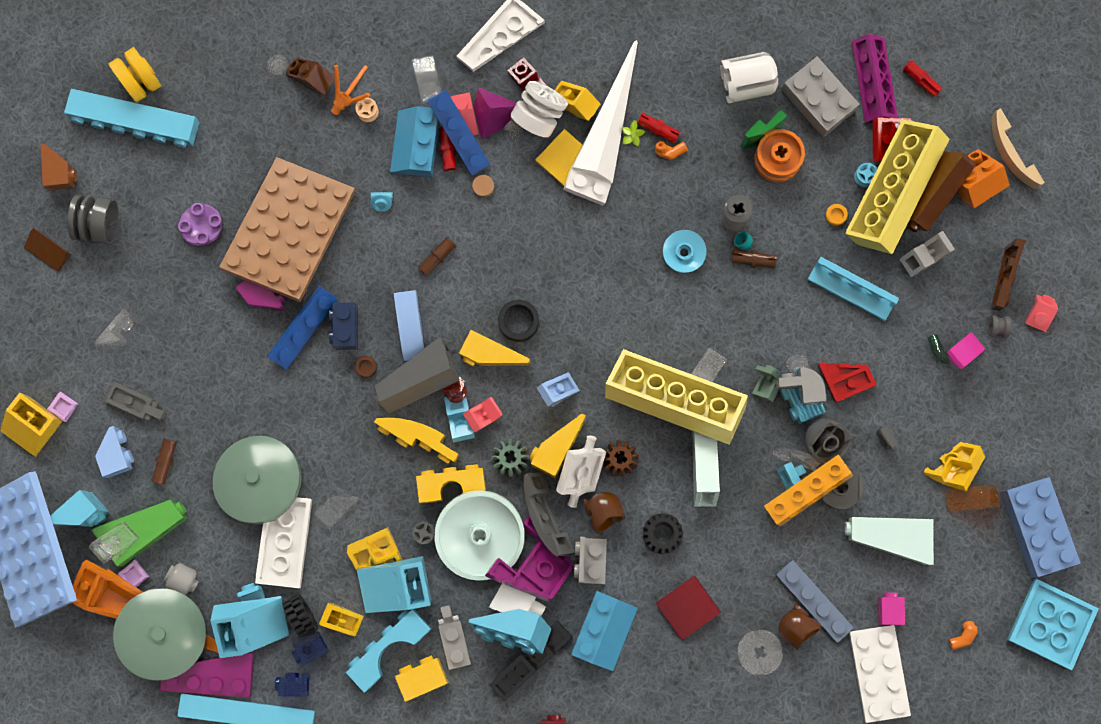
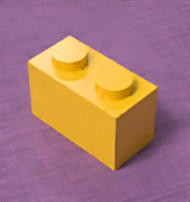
M431 655L420 660L421 665L412 668L410 664L399 669L400 674L396 675L395 678L405 702L449 683L439 658L433 659Z

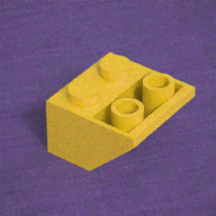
M19 393L5 411L0 431L36 457L63 421L28 395Z

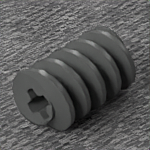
M735 195L727 200L721 214V222L727 230L739 231L747 225L752 214L751 201L743 195Z

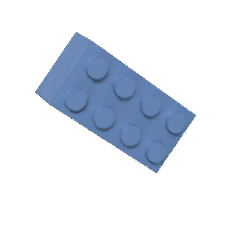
M1050 477L1001 492L1030 577H1040L1081 564Z

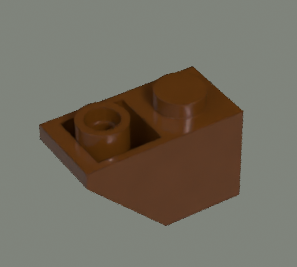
M298 57L291 62L286 73L290 78L315 93L322 95L326 93L334 81V76L318 62Z

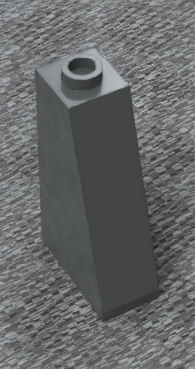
M442 337L433 341L375 385L377 393L375 400L380 408L383 407L390 414L459 381L451 351Z

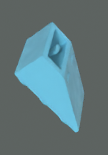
M423 556L357 569L365 613L410 610L431 605L432 599Z
M277 596L214 605L211 624L219 657L226 658L244 655L289 636L282 597Z
M522 609L469 619V624L474 628V632L481 635V639L493 643L494 640L499 641L501 645L510 649L516 646L521 648V651L530 655H534L535 652L543 654L551 632V628L539 614Z

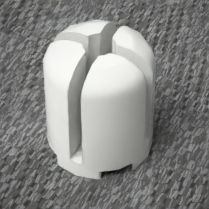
M761 52L721 61L723 64L720 65L721 78L724 81L726 91H729V96H726L728 103L768 96L776 91L778 86L777 67L774 59L768 53Z

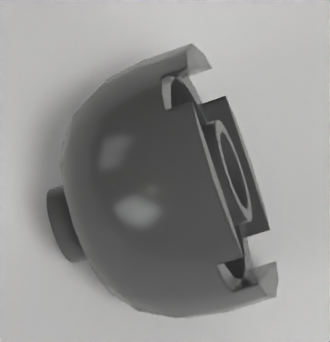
M818 419L808 427L805 433L806 449L817 462L825 464L835 456L839 455L842 457L847 452L851 442L849 440L850 432L841 422L835 419Z

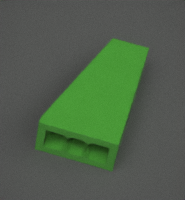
M168 500L98 526L92 532L116 566L123 567L188 519L185 515L187 510L180 501L176 503L174 500Z

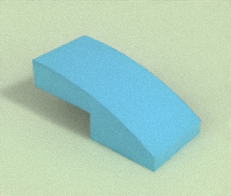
M466 393L444 397L453 443L475 438L473 429L468 425L463 413L469 410Z

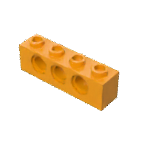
M837 455L764 507L778 526H782L854 475L841 457Z

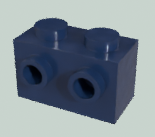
M355 302L333 303V309L329 310V321L333 322V331H329L330 344H333L336 350H358V306Z

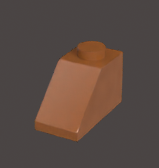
M41 144L43 187L49 191L75 188L74 182L78 180L76 169H73L69 163L46 144Z

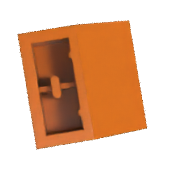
M979 149L968 155L976 165L957 191L961 199L973 208H976L1010 186L1004 165Z

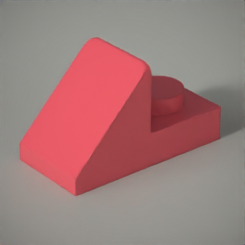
M470 92L451 96L473 136L479 135Z

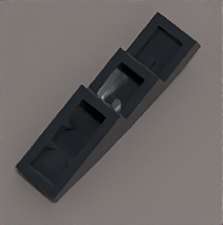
M558 620L550 626L551 632L543 654L535 652L534 655L523 652L489 684L504 702L572 638V635Z

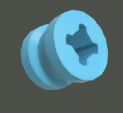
M871 163L861 164L854 175L856 184L863 188L869 187L877 167Z

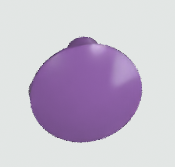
M194 203L182 214L178 228L182 237L188 243L203 246L212 243L218 238L222 231L223 223L219 212L215 208L206 204Z

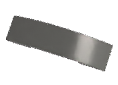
M528 473L524 475L526 504L539 537L556 557L574 554L575 551L567 532H559L545 495L550 493L543 473Z

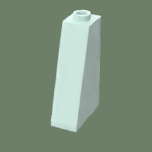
M692 431L694 507L716 506L720 493L717 440Z
M851 517L849 522H845V535L849 536V541L923 565H934L933 519Z

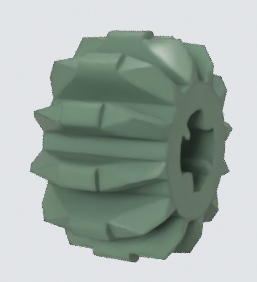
M508 439V446H505L504 442L501 441L500 445L503 449L494 448V451L499 456H492V460H500V462L494 465V468L498 469L503 466L500 471L502 475L509 469V477H513V469H516L520 475L522 472L518 466L520 465L523 468L528 466L522 460H529V455H521L527 451V448L522 447L518 449L521 445L520 441H517L515 446H512V439ZM510 452L515 453L516 461L507 463L505 455L507 453L510 455Z

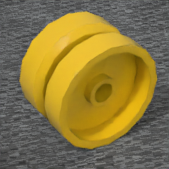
M132 47L124 53L126 60L130 64L129 67L120 58H116L108 64L137 103L146 97V92L140 85L141 83L151 92H154L162 85L154 75L155 72L146 59L142 58L137 50Z

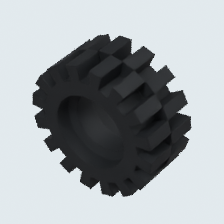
M665 513L653 515L644 525L643 540L646 546L656 553H670L677 549L683 540L682 525L673 515ZM666 525L670 528L671 538L667 542L656 540L654 530L657 526Z
M300 594L282 603L285 614L288 616V620L299 637L304 638L318 630L317 622L307 602H305Z

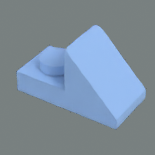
M569 372L537 387L548 407H554L580 391Z

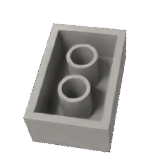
M818 56L788 79L782 87L783 93L823 138L856 112L860 105Z

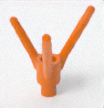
M338 65L334 66L335 100L333 102L334 106L331 109L333 114L338 115L341 110H344L349 105L370 97L369 93L352 99L349 96L368 67L364 65L345 93L340 92Z

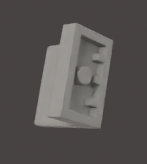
M580 537V542H575V556H579V564L574 565V578H578V583L605 584L607 539Z

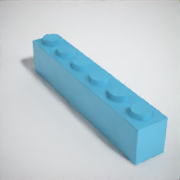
M75 89L70 90L64 111L70 118V121L76 124L83 125L84 122H88L97 129H104V126L110 127L113 132L124 134L125 131L132 132L133 136L142 139L145 136H150L159 143H165L166 140L172 141L175 146L186 148L187 145H194L200 123L195 116Z

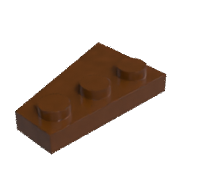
M1016 238L1005 247L991 305L993 310L1000 311L1009 304L1011 294H1009L1010 288L1014 283L1015 272L1026 240Z

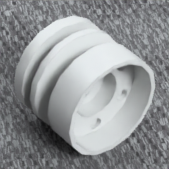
M529 81L525 87L526 90L521 94L524 101L519 100L511 112V117L527 131L541 137H549L557 125L555 118L562 116V111L566 109L568 103L563 96L550 87L535 81Z

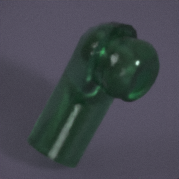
M936 334L928 337L933 354L943 364H949L948 362H951L947 351L944 352L939 336Z

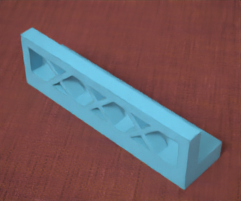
M823 257L819 258L807 279L809 282L883 321H886L893 306L899 300L898 297Z

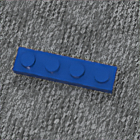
M444 89L427 100L470 174L474 175L489 166V161L448 91Z
M319 285L267 356L287 370L338 298Z

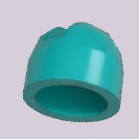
M741 231L736 235L734 244L742 250H748L752 247L751 245L754 240L749 233Z

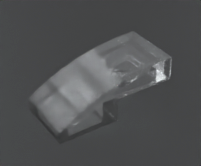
M433 55L412 60L422 103L428 102L429 98L441 92Z

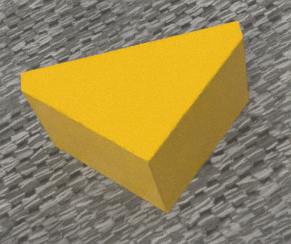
M328 603L319 625L355 637L364 616L334 603Z

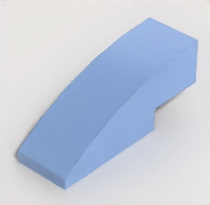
M416 290L394 293L404 361L410 360L424 349Z

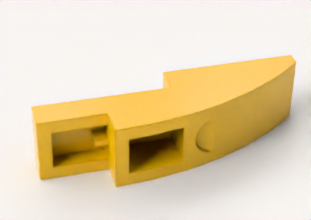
M376 418L374 423L379 425L378 431L386 436L390 433L397 437L395 441L405 448L408 445L414 447L419 440L420 447L428 452L431 449L439 453L437 457L449 464L450 460L455 463L459 458V454L442 444L446 436L431 427L400 418Z

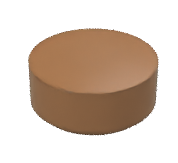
M480 175L474 179L472 186L477 196L488 197L493 193L494 182L489 176Z

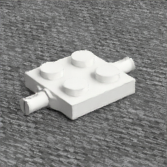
M591 435L587 436L584 448L567 451L556 489L561 495L571 494L568 506L572 508L577 507L579 496L586 492H595L606 451L602 448H594L597 438Z

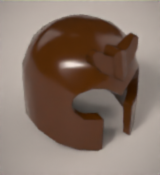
M602 492L594 495L589 501L584 499L585 511L588 517L592 516L590 522L597 533L607 530L614 523L626 518L620 499L613 493Z
M794 604L793 609L781 618L778 629L782 639L798 650L803 641L821 630L822 625L814 618H808L809 614L800 606Z

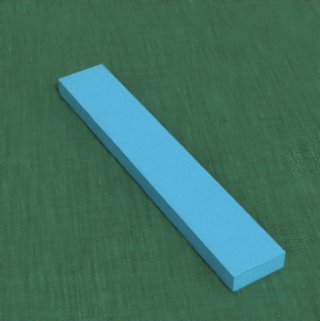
M182 693L177 717L230 724H314L316 711Z

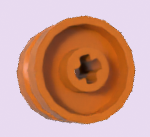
M780 129L769 132L760 140L755 152L754 163L758 173L764 179L774 183L792 179L803 163L805 157L804 145L801 139L791 131Z

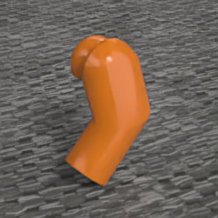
M662 141L655 145L656 154L669 160H673L688 151L684 142L674 147L667 146Z
M964 622L962 635L949 639L952 650L972 644L978 633L974 622Z

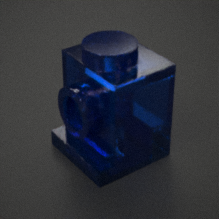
M316 632L294 644L295 650L292 651L296 662H302L303 665L329 653L320 632ZM306 646L312 648L310 654L305 653L304 649Z
M288 672L285 677H276L275 691H278V696H309L310 673H302V677H299V673Z

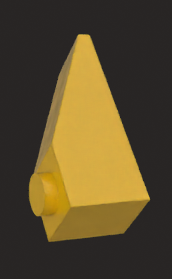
M472 330L469 332L459 352V355L463 357L462 361L470 366H474V364L479 366H529L530 364L529 358Z

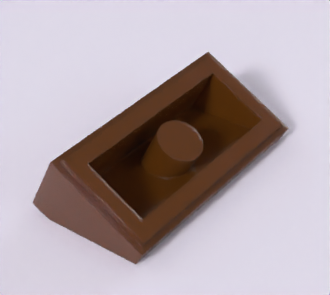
M35 228L31 230L24 246L25 249L58 272L71 256L69 252Z

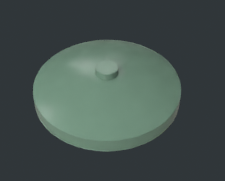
M251 436L231 445L218 460L213 474V491L219 506L232 518L247 524L268 523L282 516L295 502L301 487V469L296 456L285 444L267 436Z
M152 589L132 598L119 613L113 631L115 651L122 664L133 674L148 680H167L185 673L201 656L207 637L206 623L200 608L188 596L171 589Z

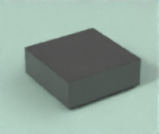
M887 425L876 431L886 450L899 445Z

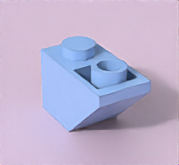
M115 426L109 427L95 455L101 475L105 478H110L133 469L131 465L134 462L132 453L120 445L127 442L126 435L123 430H119Z

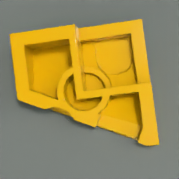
M960 442L953 447L951 452L939 458L943 463L935 470L927 467L924 470V474L944 485L967 491L985 459V455L981 446Z
M388 527L347 547V554L356 570L395 562L393 560L394 557L396 561L402 560ZM388 546V547L385 548V549H380V548H379V547Z

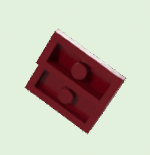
M695 575L656 602L681 640L721 613Z

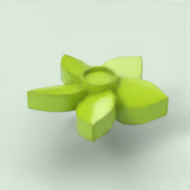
M634 120L630 128H621L623 133L626 134L623 138V144L632 143L639 146V136H642L645 131L637 129V122Z

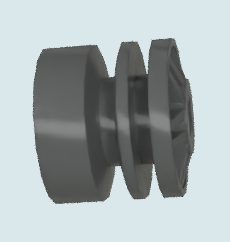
M75 195L71 200L67 217V228L70 238L88 241L92 237V240L96 243L111 244L115 239L116 230H108L106 226L108 220L118 222L119 206L117 201L104 197H99L95 201V198L92 196Z

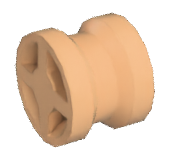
M365 98L356 104V112L362 121L372 122L378 117L379 110L373 99Z

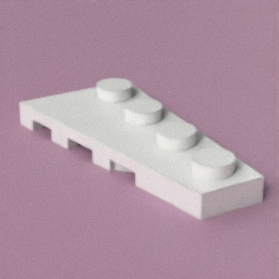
M506 0L457 55V59L474 72L543 25L545 20L521 0Z

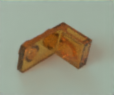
M995 485L968 487L967 491L956 488L946 489L948 511L999 508L998 489Z

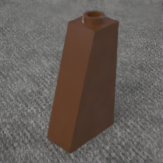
M944 151L906 228L912 232H918V230L928 231L974 169L976 163L965 153Z

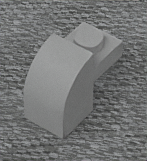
M942 231L924 244L911 250L900 258V261L909 275L913 277L954 251L955 248Z
M800 367L797 370L798 377H795V373L782 374L781 378L776 380L777 390L799 388L801 406L823 404L826 402L824 382L821 376L812 369Z

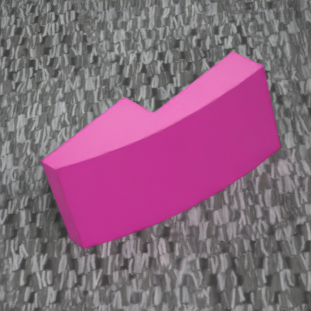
M971 332L948 350L947 353L951 363L962 369L982 353L985 348Z

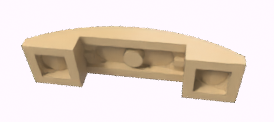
M1000 108L992 115V132L997 149L1015 176L1036 190L1045 182L1034 164L1027 168L1023 164L1006 135L1011 125Z

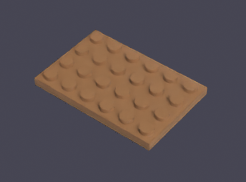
M276 157L219 266L220 270L301 302L353 198L355 188Z

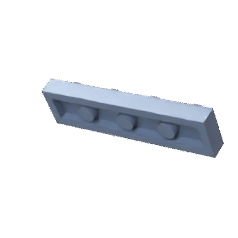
M793 560L776 574L780 581L815 620L822 625L836 643L854 628Z

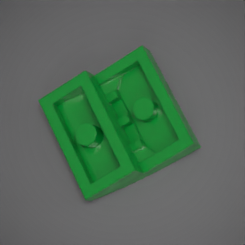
M780 110L767 125L759 119L744 135L740 147L747 149L758 145L766 134L782 128L787 115Z

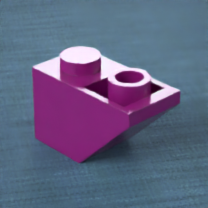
M246 280L235 287L252 308L284 311L286 309L282 305L285 300L276 292L273 294V291Z

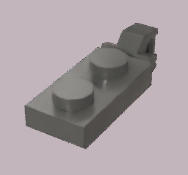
M113 382L104 400L144 420L151 421L152 417L164 421L168 414L157 409L159 403L155 402V400L116 382Z

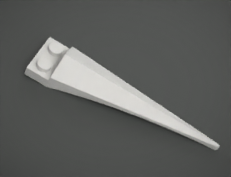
M637 40L633 43L586 140L569 170L563 189L602 206L606 203L610 186L613 183L622 133L621 128L623 127L638 44Z

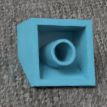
M79 490L50 517L53 525L93 527L95 525L98 527L107 519L105 515L109 511L92 492Z

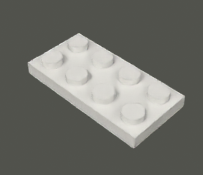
M297 497L286 513L271 522L263 523L256 584L301 588L312 499Z
M889 625L850 631L849 636L865 723L911 716L895 626Z

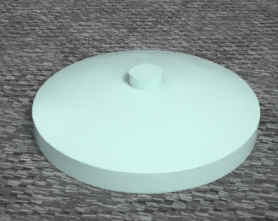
M470 491L452 499L440 513L435 528V545L443 563L455 574L471 580H488L490 578L486 577L485 574L497 558H500L510 567L516 563L524 545V526L517 509L503 496L490 491Z

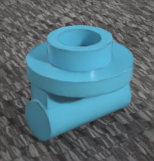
M371 192L370 205L374 210L388 211L391 208L393 192Z

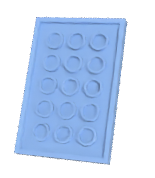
M36 471L29 472L0 488V581L15 628L77 601Z

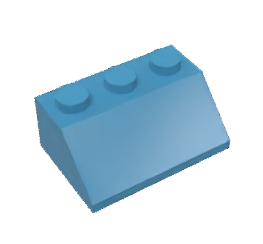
M416 106L398 110L390 173L433 177L440 121L432 108Z
M596 591L571 655L613 671L638 608Z

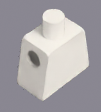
M505 584L501 585L489 606L500 612L522 609L539 614L540 616H542L546 606L535 600V596Z

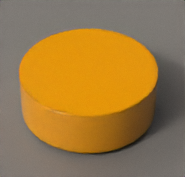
M833 204L827 209L825 217L829 224L840 226L847 220L848 212L843 205Z

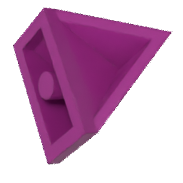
M479 87L473 107L482 140L513 123L514 120L511 117V112L516 102Z

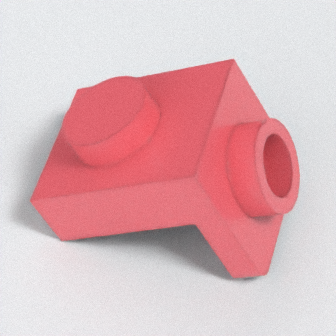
M1036 295L1035 303L1026 318L1025 324L1046 332L1058 311L1055 299L1047 295Z
M490 397L481 404L469 409L463 415L468 425L474 432H477L500 418L502 412L493 398Z

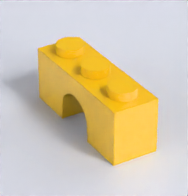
M478 464L467 465L465 470L457 471L456 467L445 468L443 473L436 474L434 470L422 471L421 476H416L420 504L443 501L442 490L450 482L459 483L462 486L463 493L477 490L486 491L484 469L478 468Z

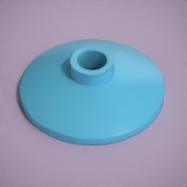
M679 230L672 233L666 239L663 246V257L671 269L680 273L693 272L703 264L706 258V245L697 233L690 230ZM682 249H686L688 251V255L683 257L681 256L680 251Z

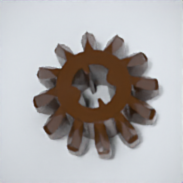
M620 439L616 440V448L610 442L608 447L612 451L604 449L609 457L604 458L603 463L610 462L605 467V470L608 471L613 467L612 476H615L617 470H620V476L624 477V469L629 474H632L633 471L629 465L638 467V463L632 461V459H638L639 454L631 455L636 450V447L632 446L628 450L629 441L627 440L624 443V447L621 446ZM620 453H623L624 458L627 459L626 462L622 461L621 464H618L617 458L614 457L615 454L619 456Z

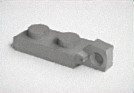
M450 605L441 607L443 619L438 620L448 668L451 670L470 665L471 661L461 620H459L458 615H452Z

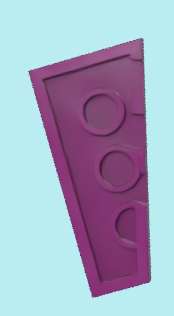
M254 651L240 656L197 661L185 673L175 678L161 680L160 691L250 697Z

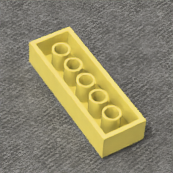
M902 119L845 233L856 244L893 254L950 140L939 126Z
M624 349L606 382L605 398L729 445L745 412L748 395Z

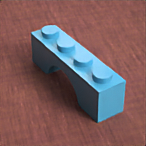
M412 609L410 612L405 610L397 618L399 622L394 627L389 625L381 633L383 638L377 643L372 641L364 649L367 653L361 659L357 656L348 664L350 669L346 673L364 693L383 676L380 666L381 656L390 644L397 641H405L415 645L432 629L415 609Z

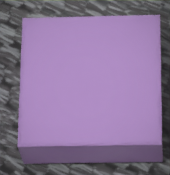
M59 392L47 410L64 422H67L79 404L64 393Z
M137 560L132 561L118 573V576L136 588L150 577Z

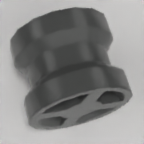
M991 315L989 318V336L1001 335L1003 338H1008L1011 333L1010 316L998 318L996 315Z
M420 522L414 526L412 535L417 543L423 545L430 544L435 538V529L427 522Z

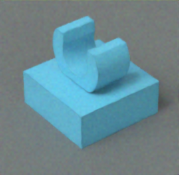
M792 462L777 469L786 490L801 481L799 476L806 473L803 465L794 468Z

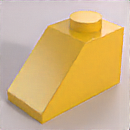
M561 81L555 89L567 101L566 110L578 118L589 121L601 105L587 88Z

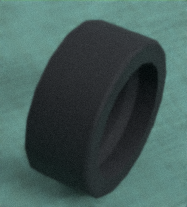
M522 299L512 300L506 303L499 312V329L507 339L514 342H525L531 339L538 331L540 324L539 314L535 306L530 302ZM521 308L530 314L532 323L526 332L517 334L508 329L506 318L510 311Z

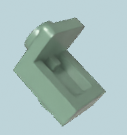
M757 365L755 370L761 373V376L752 394L758 398L773 402L779 391L776 388V380L781 378V376L777 374L778 370L770 365H766V367Z

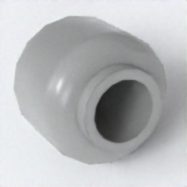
M178 563L175 566L171 565L163 580L166 582V589H171L184 595L188 591L193 593L199 582L195 579L197 572L182 563Z

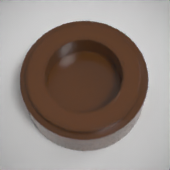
M361 356L356 360L355 371L359 376L369 378L376 373L377 364L372 357Z

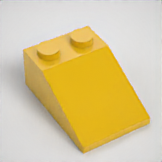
M579 415L542 442L539 448L535 446L529 457L530 461H532L531 466L556 479L565 461L567 451L571 450L586 420V415Z

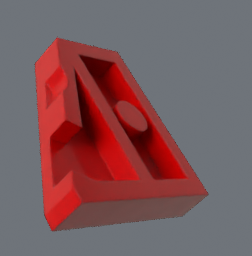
M873 118V162L882 161L902 119L912 121V119Z
M825 362L818 364L835 403L877 385L868 365L828 364Z

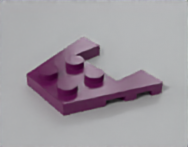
M528 515L523 521L524 530L538 540L536 545L517 571L513 570L500 558H497L485 576L549 602L568 577L574 565L567 555L556 557L546 547L535 530L530 515Z

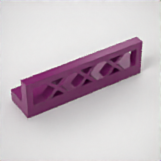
M867 34L853 40L852 47L865 123H873V118H898L885 38Z

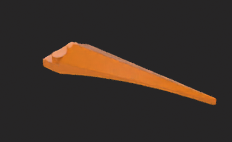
M85 560L82 562L73 583L77 601L72 603L86 611L117 619L123 607L132 598L143 592L111 570H105ZM207 635L204 648L218 653L215 639Z

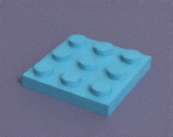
M1034 579L1007 640L1068 670H1073L1099 608L1047 583Z

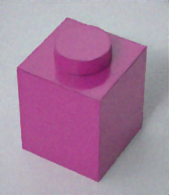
M884 593V597H878V623L881 625H905V597H898V593Z

